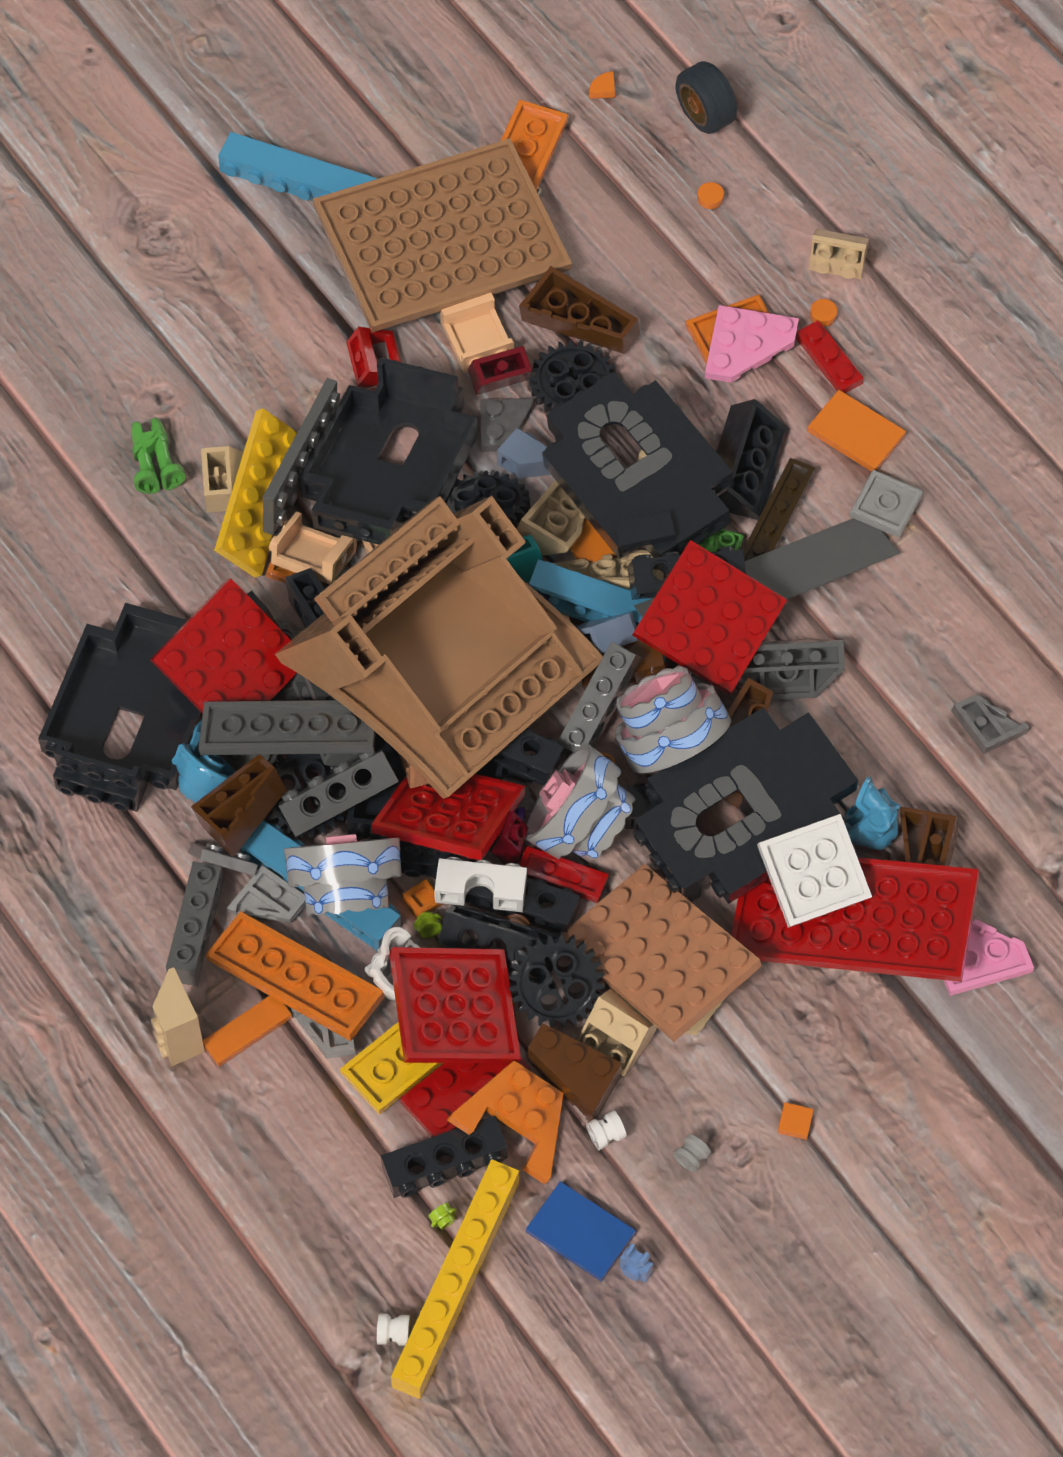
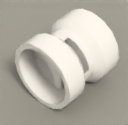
M615 1110L605 1114L604 1120L594 1119L586 1123L590 1138L598 1150L607 1147L612 1139L620 1141L627 1137L624 1125Z
M379 1313L377 1344L387 1345L392 1340L399 1346H405L410 1332V1315L401 1314L391 1319L389 1314Z

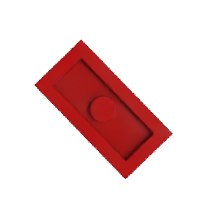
M358 327L346 343L357 387L368 388L378 386L377 362L373 344L385 342L390 360L401 362L393 331L379 330L372 333L370 328Z

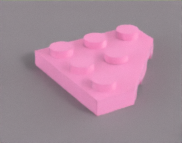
M719 305L705 370V378L732 383L739 379L744 372L751 368L754 370L772 360V356L782 350L787 351L794 347L799 318Z
M977 919L972 920L962 982L943 980L949 996L1033 973L1034 966L1024 942L1015 937L1011 939L996 932V928Z

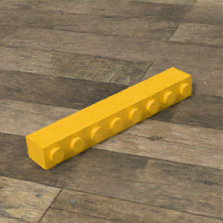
M491 1159L391 1375L392 1388L421 1399L519 1185V1170Z

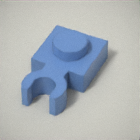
M630 1244L620 1257L619 1268L622 1269V1273L633 1281H638L639 1279L646 1283L652 1274L653 1263L648 1261L650 1258L649 1253L645 1252V1254H642L635 1249L634 1244Z

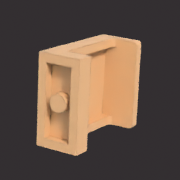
M492 293L440 311L442 327L463 373L468 372L472 360L514 349V342L512 338L508 339L495 311V299Z
M296 511L290 520L287 519L279 535H275L270 542L269 551L272 552L271 564L296 573L311 568L320 582L331 585L355 555L357 539L343 535L337 538L302 525V513Z

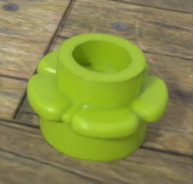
M423 912L414 922V929L422 938L435 937L442 929L440 923L442 920L441 916L437 913L433 915L432 912Z
M448 1202L440 1205L428 1215L432 1221L431 1226L433 1228L439 1226L441 1230L447 1228L455 1222L456 1218L454 1215L457 1209L452 1208Z

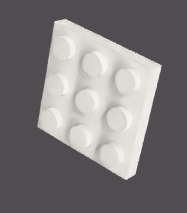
M841 814L757 844L788 928L872 897Z

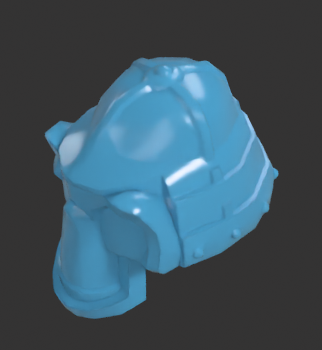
M202 720L195 726L190 744H180L172 759V763L176 765L179 773V791L186 799H190L195 803L236 772L220 755H200L199 741Z
M869 776L866 777L860 789L856 803L847 810L843 817L847 821L845 827L852 844L864 846L868 849L882 850L891 845L898 835L897 816L900 804L892 800L884 788L877 789L872 782V778Z

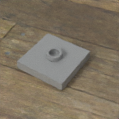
M873 470L852 507L849 517L900 538L923 496V490Z

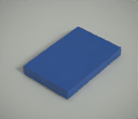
M560 1181L527 1226L526 1233L602 1282L635 1236L636 1230Z

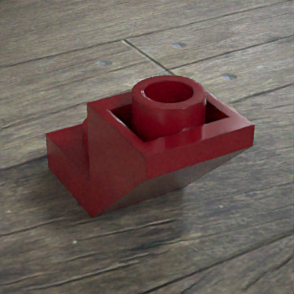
M509 812L505 825L497 836L492 853L504 865L518 863L525 844L524 839L529 829L515 812Z

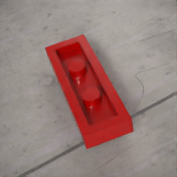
M819 320L796 332V340L836 391L840 390L847 393L863 384V376Z
M529 846L526 847L519 863L521 867L527 868V878L541 879L548 885L559 889L562 887L574 891L576 895H579L580 898L594 903L600 901L609 879V874L564 858L556 859L544 851Z

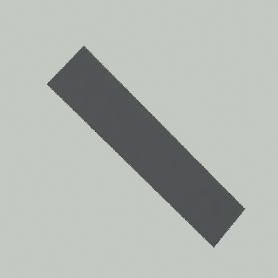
M852 518L745 561V568L748 576L785 599H789L900 554V552L881 530ZM654 598L634 605L642 617Z

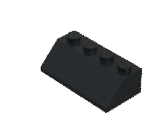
M756 399L731 405L716 453L732 470L734 486L718 497L729 509V513L758 520L767 504L790 429Z

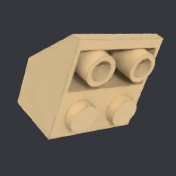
M816 229L812 238L808 270L821 274L839 275L847 279L855 278L861 280L869 238Z
M230 446L201 448L204 498L207 513L226 511L243 456L242 451Z
M611 988L598 997L577 1041L622 1063L621 1075L626 1076L650 1043L657 1027Z

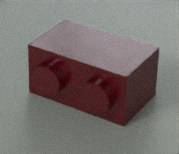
M521 346L472 360L468 373L475 393L478 395L527 381L532 373V368L525 348Z

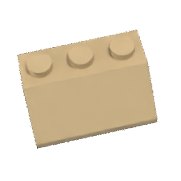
M175 968L168 969L152 1006L155 1018L150 1020L154 1028L153 1033L157 1041L156 1046L162 1059L168 1057L171 1066H174L205 1051L197 1014Z

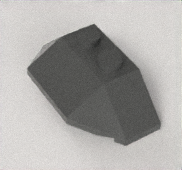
M805 639L762 642L739 682L744 686L748 678L773 691L771 700L816 698L845 669L844 641Z

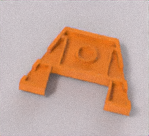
M513 1061L447 1118V1121L470 1135L474 1132L484 1111L492 1116L495 1115L496 1119L535 1144L522 1170L545 1184L551 1178L564 1093L516 1061Z

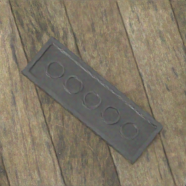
M327 378L263 496V532L274 535L277 527L284 524L289 505L293 506L297 499L300 486L299 477L340 400V393H337L336 380Z
M337 700L204 702L199 752L200 755L374 753L376 732Z

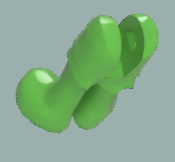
M157 417L150 419L151 431L143 432L140 421L133 422L131 428L132 452L135 461H139L140 471L134 476V487L137 491L146 494H155L160 489L159 480L151 459L155 454L163 489L172 490L181 485L186 478L184 468L180 464L172 463L168 451L169 441L162 422Z

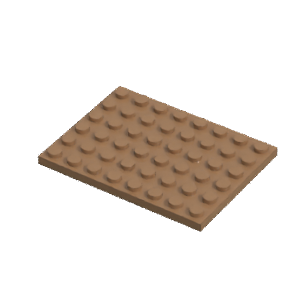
M510 138L313 199L314 209L372 333L439 312L442 309L488 293L496 294L540 280L550 266L560 272L572 269V262Z

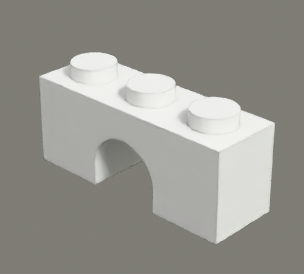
M457 857L439 858L434 890L435 903L464 906L467 892L473 887L484 886L494 894L493 909L523 912L527 868L513 863L496 865L485 860L468 862Z

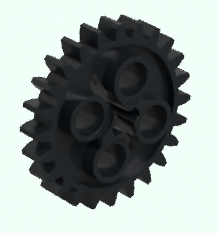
M569 340L566 347L561 342H558V349L556 350L552 346H548V354L540 352L539 360L534 359L532 373L529 378L531 396L536 397L537 405L543 404L544 412L553 409L555 406L563 405L579 391H585L588 389L586 387L593 386L601 377H607L615 372V364H610V356L603 357V349L594 352V344L592 343L587 348L583 347V341H580L578 346H574L572 340Z
M487 470L484 471L483 475H479L475 471L473 472V477L463 474V480L456 479L445 500L451 512L455 513L492 496L516 529L517 523H520L521 519L530 509L529 491L525 490V484H518V478L510 480L509 474L499 477V471H496L493 475H489Z
M278 754L276 755L278 765L270 763L275 767L281 780L289 779L295 784L294 788H297L298 792L301 791V784L294 773L295 770L300 771L306 788L308 787L307 782L311 780L306 776L307 770L311 768L318 769L325 778L334 773L333 768L335 767L324 765L320 754H286V759ZM339 782L333 783L329 787L330 794L336 797L343 795L346 790L345 786ZM310 796L314 808L317 809L320 805L317 802V798ZM281 797L270 812L272 814L269 816L268 822L271 823L278 820L277 826L281 829L284 826L287 827V836L289 837L293 831L279 808V802L283 800ZM306 798L303 801V806L306 809L310 810V806ZM339 813L307 830L306 832H308L310 839L314 838V833L317 830L322 836H325L326 826L334 831L336 829L334 820L343 822V815ZM304 833L298 835V838L300 840L302 839Z
M548 932L547 941L544 942L539 936H536L537 945L535 946L526 942L527 952L517 951V956L521 961H511V967L517 971L508 973L509 979L516 981L510 983L509 991H518L512 996V1001H522L518 1006V1011L523 1012L528 1009V1020L538 1016L539 1026L546 1019L549 1020L551 1028L554 1027L555 1021H560L562 1028H565L567 1019H570L576 1025V1016L579 1014L585 1019L588 1018L586 1008L593 1009L595 1005L593 999L597 1000L602 995L596 989L605 988L604 982L598 980L605 976L604 970L596 969L602 964L600 958L592 959L595 955L594 948L585 951V940L576 945L575 935H572L566 941L564 940L563 932H560L558 939H553L552 934ZM561 956H569L572 959V962L565 967L559 966L556 963ZM546 957L550 958L557 978L561 979L562 989L569 1000L568 1003L563 1002L556 983L552 981L550 969L544 960ZM538 967L545 971L544 975L540 978H533L529 975L533 968ZM574 982H580L584 985V988L577 993H573L568 989L570 984ZM546 994H553L557 997L556 1001L549 1005L544 1004L541 999Z

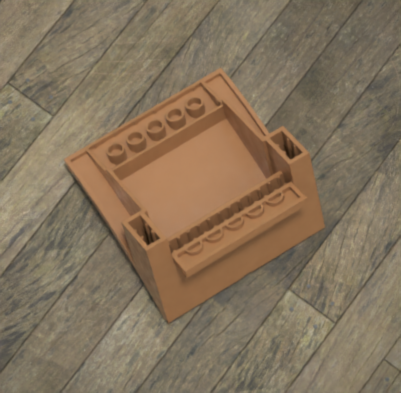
M440 496L432 500L317 595L314 599L324 611V614L275 654L282 664L324 690L379 734L427 780L443 799L455 792L596 668L603 658L591 642L554 606L524 582L507 561V558L526 542L492 496L455 513L451 512Z

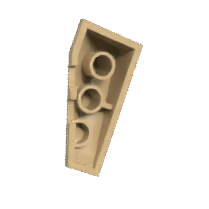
M555 480L521 519L517 531L522 537L529 534L532 535L539 547L541 556L565 553L580 537L585 516Z
M634 550L620 560L619 558L612 559V555L608 554L602 555V559L596 562L576 559L553 564L630 590L627 571L629 563L638 555H650L647 550ZM653 570V574L657 579H664V573L661 570Z

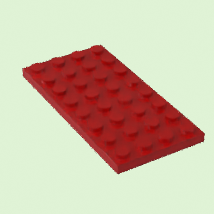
M858 858L872 897L789 928L770 878L738 898L731 936L758 957L760 961L962 982L980 872L979 869Z

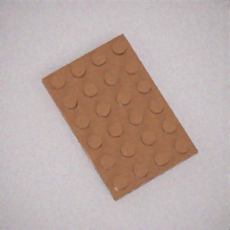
M643 864L572 924L568 932H563L564 940L566 941L572 935H575L576 945L585 940V951L594 948L595 955L592 959L600 958L602 963L596 969L604 970L605 974L601 979L673 1042L762 967L758 957L687 898L682 896L681 893L678 891L673 893L666 881L646 864Z

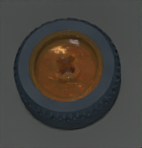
M701 61L685 69L677 76L675 88L678 101L685 115L698 130L712 134L735 120L738 110L735 94L727 78L715 65Z

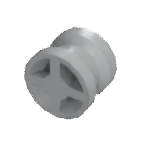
M688 1134L684 1138L683 1146L677 1147L673 1152V1157L685 1169L696 1172L700 1168L701 1160L707 1159L711 1154V1150L701 1139Z

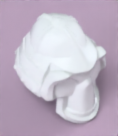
M393 927L385 932L382 944L378 948V953L373 956L371 963L365 967V972L368 976L374 978L373 982L384 992L385 997L393 1001L396 1000L389 957L392 947L420 948L410 940L411 935L407 930L400 927Z

